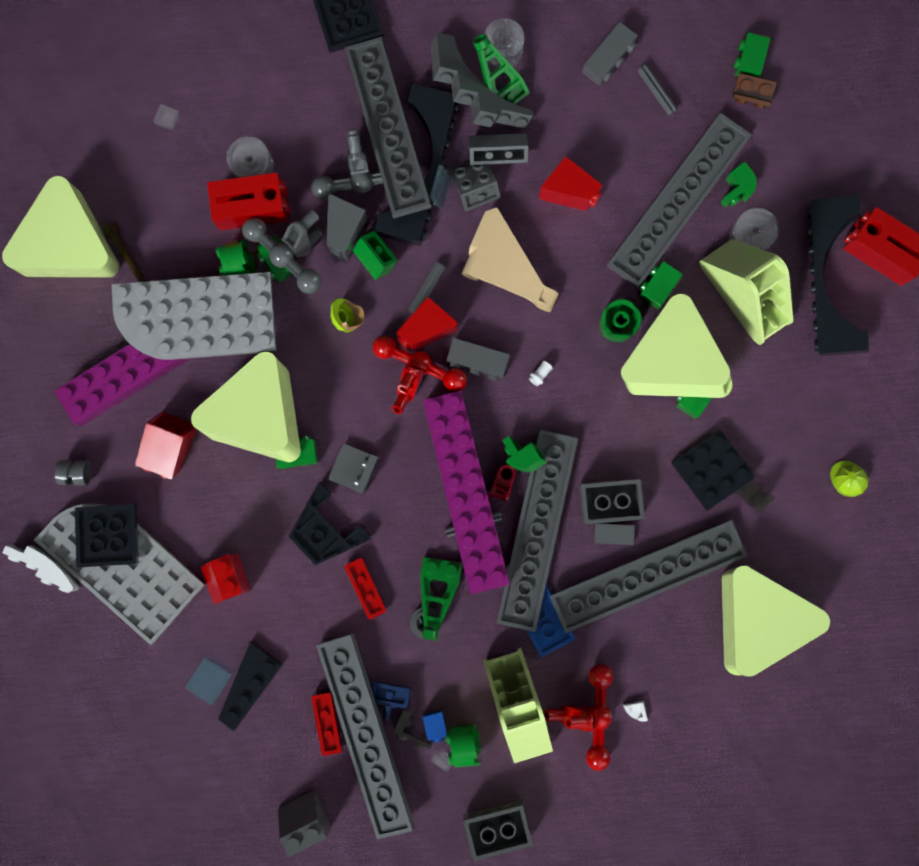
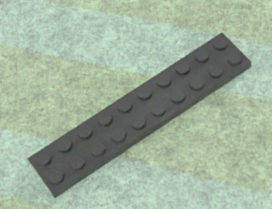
M379 37L345 47L393 219L431 208L382 38Z
M720 113L610 260L607 267L636 288H639L751 137V134Z
M539 430L536 445L547 460V463L529 474L507 572L510 585L504 586L496 621L498 624L536 632L578 438Z
M729 520L549 595L564 633H568L748 556L732 520Z
M354 633L316 645L376 838L381 839L413 831L415 825Z

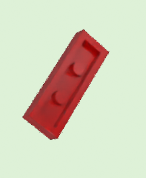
M361 557L345 565L344 568L368 619L370 620L387 612L363 558Z
M331 692L312 695L311 700L322 756L342 753V744Z

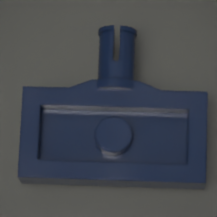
M375 680L371 682L375 702L384 707L383 719L391 720L392 708H409L411 687Z

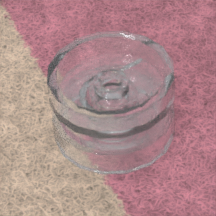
M249 136L238 138L228 149V167L237 178L273 172V156L259 139Z
M749 209L741 214L733 224L730 238L762 250H767L778 237L779 226L777 219L766 209Z

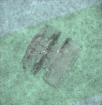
M501 18L493 21L487 27L484 34L487 35L489 41L514 68L520 62L523 55L524 32L522 27L511 19ZM495 56L487 62L495 69L500 66Z

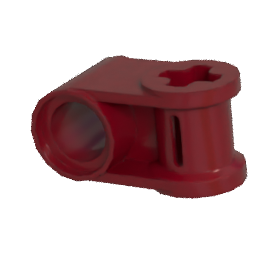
M510 465L500 467L489 492V498L494 497L503 500L507 504L516 476L513 467ZM504 468L511 469L512 477L510 479L502 478L501 471ZM496 490L504 492L505 494L496 492Z

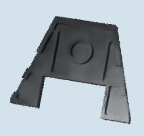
M320 482L316 485L302 514H300L288 536L314 565H318L372 539L360 525L344 539L317 509L332 495Z

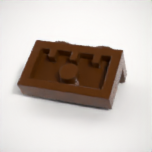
M738 73L732 97L736 98L735 102L747 104V101L755 103V107L765 109L766 106L771 107L772 105L771 100L777 82Z

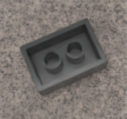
M641 479L579 485L582 524L645 519Z
M522 800L463 815L473 862L533 846Z

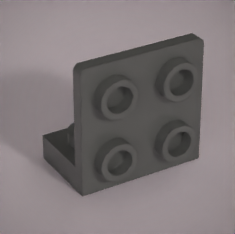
M469 163L449 172L459 192L465 212L501 198L497 180L488 164L470 165Z
M343 444L330 473L329 480L365 494L380 458Z

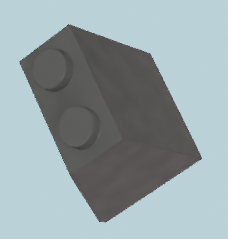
M329 194L327 246L330 253L333 254V258L341 262L343 259L349 262L353 254L352 250L368 223V217L364 209Z
M315 789L278 808L280 840L288 857L327 838L332 825Z

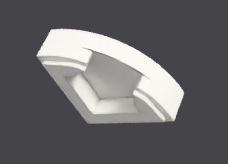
M643 700L623 704L625 711L632 718L639 721H648Z

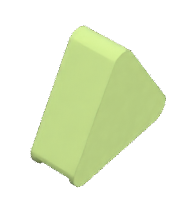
M61 176L52 177L47 181L2 253L4 263L26 277H113L118 273L120 267L83 195L67 179Z
M731 239L700 260L703 272L757 344H763L768 337L784 326L793 323L789 270L778 255Z
M677 294L670 298L621 369V376L626 387L634 395L722 398L731 392L733 386L729 366L693 301L684 294Z
M270 352L257 354L197 407L192 414L191 421L193 426L214 441L285 462L295 461L301 453L289 371Z
M748 566L728 569L722 575L724 665L727 671L733 675L754 676L824 634L830 626L829 616L824 610Z
M518 648L517 652L487 661V658L483 659L499 719L514 763L553 751L545 718L521 648Z

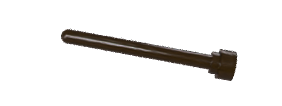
M113 222L103 228V232L106 237L115 242L137 281L147 282L121 239L120 228L117 223Z

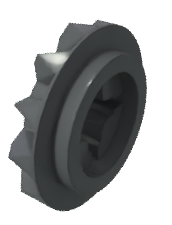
M420 608L412 614L410 628L415 636L423 639L424 627L418 628L422 624L421 615L423 617V610ZM433 608L428 609L429 616H439V613Z

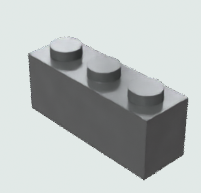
M619 22L584 64L582 73L599 86L604 81L607 83L612 77V71L615 67L619 68L625 61L624 56L627 53L631 54L636 48L637 44L635 42L638 35Z
M527 133L469 136L470 165L528 163Z
M453 338L447 363L450 364L449 367L461 369L462 367L468 369V373L478 376L482 373L487 375L488 379L498 381V379L503 380L510 354Z

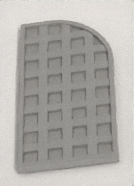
M270 272L112 284L113 315L116 325L123 337L134 348L148 356L161 360L276 352Z
M82 504L59 513L34 541L150 645L157 641L206 585L138 523L139 564L76 568L75 507L108 505Z

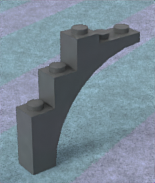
M436 32L430 45L433 80L451 84L453 102L471 106L473 124L491 127L496 122L525 129L533 117L532 110L517 106L490 91L472 74L462 60L457 49L455 36Z

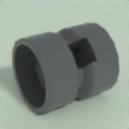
M59 460L55 468L56 483L58 485H71L74 483L77 486H88L91 479L90 462L88 460H76L73 463L72 460Z

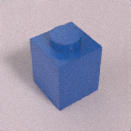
M443 710L424 713L422 718L428 741L433 740V743L445 740L444 737H446V732L448 731Z

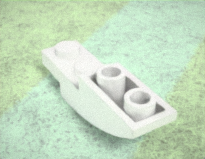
M14 545L5 546L2 553L8 555V559L18 563L22 561L27 563L26 567L38 570L35 576L41 578L42 583L58 585V589L66 593L79 590L80 586L73 575L46 551L36 546H27L25 550Z

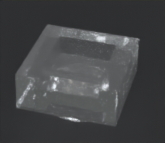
M160 104L153 122L156 125L173 131L180 113L175 109Z
M436 750L431 756L432 762L444 771H449L452 765L449 764L447 753Z

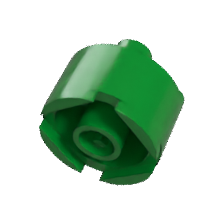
M245 239L216 247L217 256L222 264L219 266L222 276L256 273L255 261L252 252L249 253L246 249L249 245Z
M623 299L615 300L607 305L599 319L602 335L613 342L629 340L641 325L640 311L633 303ZM618 317L621 318V321L623 322L622 325H620L619 322L616 321Z
M476 724L451 726L449 732H446L447 745L451 747V753L448 755L449 764L454 765L455 768L481 764V759H477V754H481V744L478 730L474 731L477 727Z

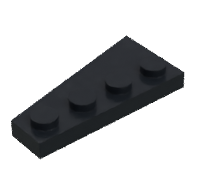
M252 641L248 645L218 718L219 721L233 731L237 729L283 666Z

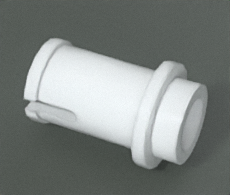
M543 361L538 369L530 374L529 380L536 386L542 385L543 379L553 369L548 362Z

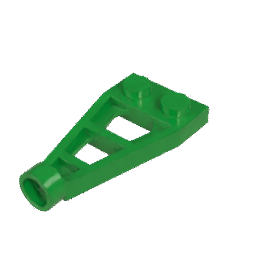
M481 34L473 40V45L478 52L485 86L496 95L513 104L518 103L530 94L521 75L494 47L487 35ZM495 56L500 66L490 72L487 62ZM505 72L510 78V83L497 91L495 78Z
M423 557L420 573L424 623L423 639L438 641L439 629L459 585L462 563ZM432 580L444 581L448 584L443 597L439 598L431 595L429 584ZM429 602L442 604L438 617L429 616Z

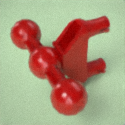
M388 335L378 336L373 341L372 349L375 356L384 360L393 357L406 363L397 387L398 397L392 406V411L396 414H402L407 403L413 400L423 380V376L427 373L442 380L445 388L450 392L462 391L467 385V376L464 371L458 368L443 369L433 364L430 356L425 352L418 351L411 354L398 348L395 340Z
M601 663L594 665L588 675L589 682L595 687L594 706L590 708L587 706L562 705L559 709H545L543 711L545 721L547 722L559 721L567 729H579L585 732L593 731V746L587 750L585 758L588 766L595 771L606 769L611 761L610 752L604 747L605 729L608 728L612 721V713L606 707V688L612 684L614 676L611 668Z

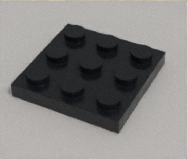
M313 0L329 53L345 49L347 46L384 37L373 0Z
M721 430L672 463V466L706 512L756 478Z
M137 504L75 507L76 568L139 564Z

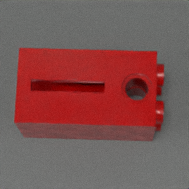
M278 173L207 182L211 219L220 231L242 228L244 222L251 217H257L263 220L265 224L287 222L288 215H291L290 206L285 197L288 196L287 185Z
M877 207L871 211L867 210L861 218L856 220L854 223L856 228L853 232L850 231L844 239L846 244L842 248L843 250L900 286L918 276L919 233Z

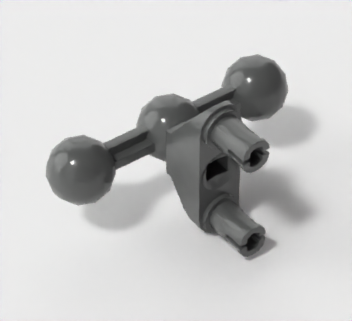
M358 129L347 130L349 144L347 157L351 176L332 180L330 177L323 175L316 177L311 185V190L316 198L327 200L329 194L334 195L337 191L348 189L364 194L369 192L373 185L383 184L380 172L373 174L369 172L366 150L361 145Z
M310 210L300 221H293L289 225L284 237L281 239L282 243H276L267 234V226L263 220L251 217L244 222L242 227L244 237L251 242H260L270 252L269 258L273 265L278 268H287L297 277V286L302 292L313 294L319 290L322 283L319 273L313 269H304L294 260V257L297 259L310 253L312 245L323 237V233L317 227H314L309 233L307 231L319 220L318 215L313 210Z

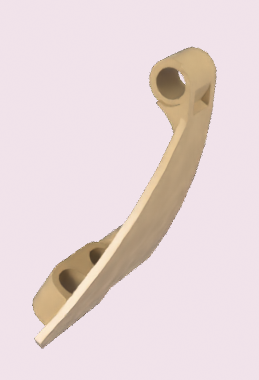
M498 208L485 211L470 245L469 258L462 275L471 280L478 281L480 279L531 301L541 310L551 312L559 293L542 284Z

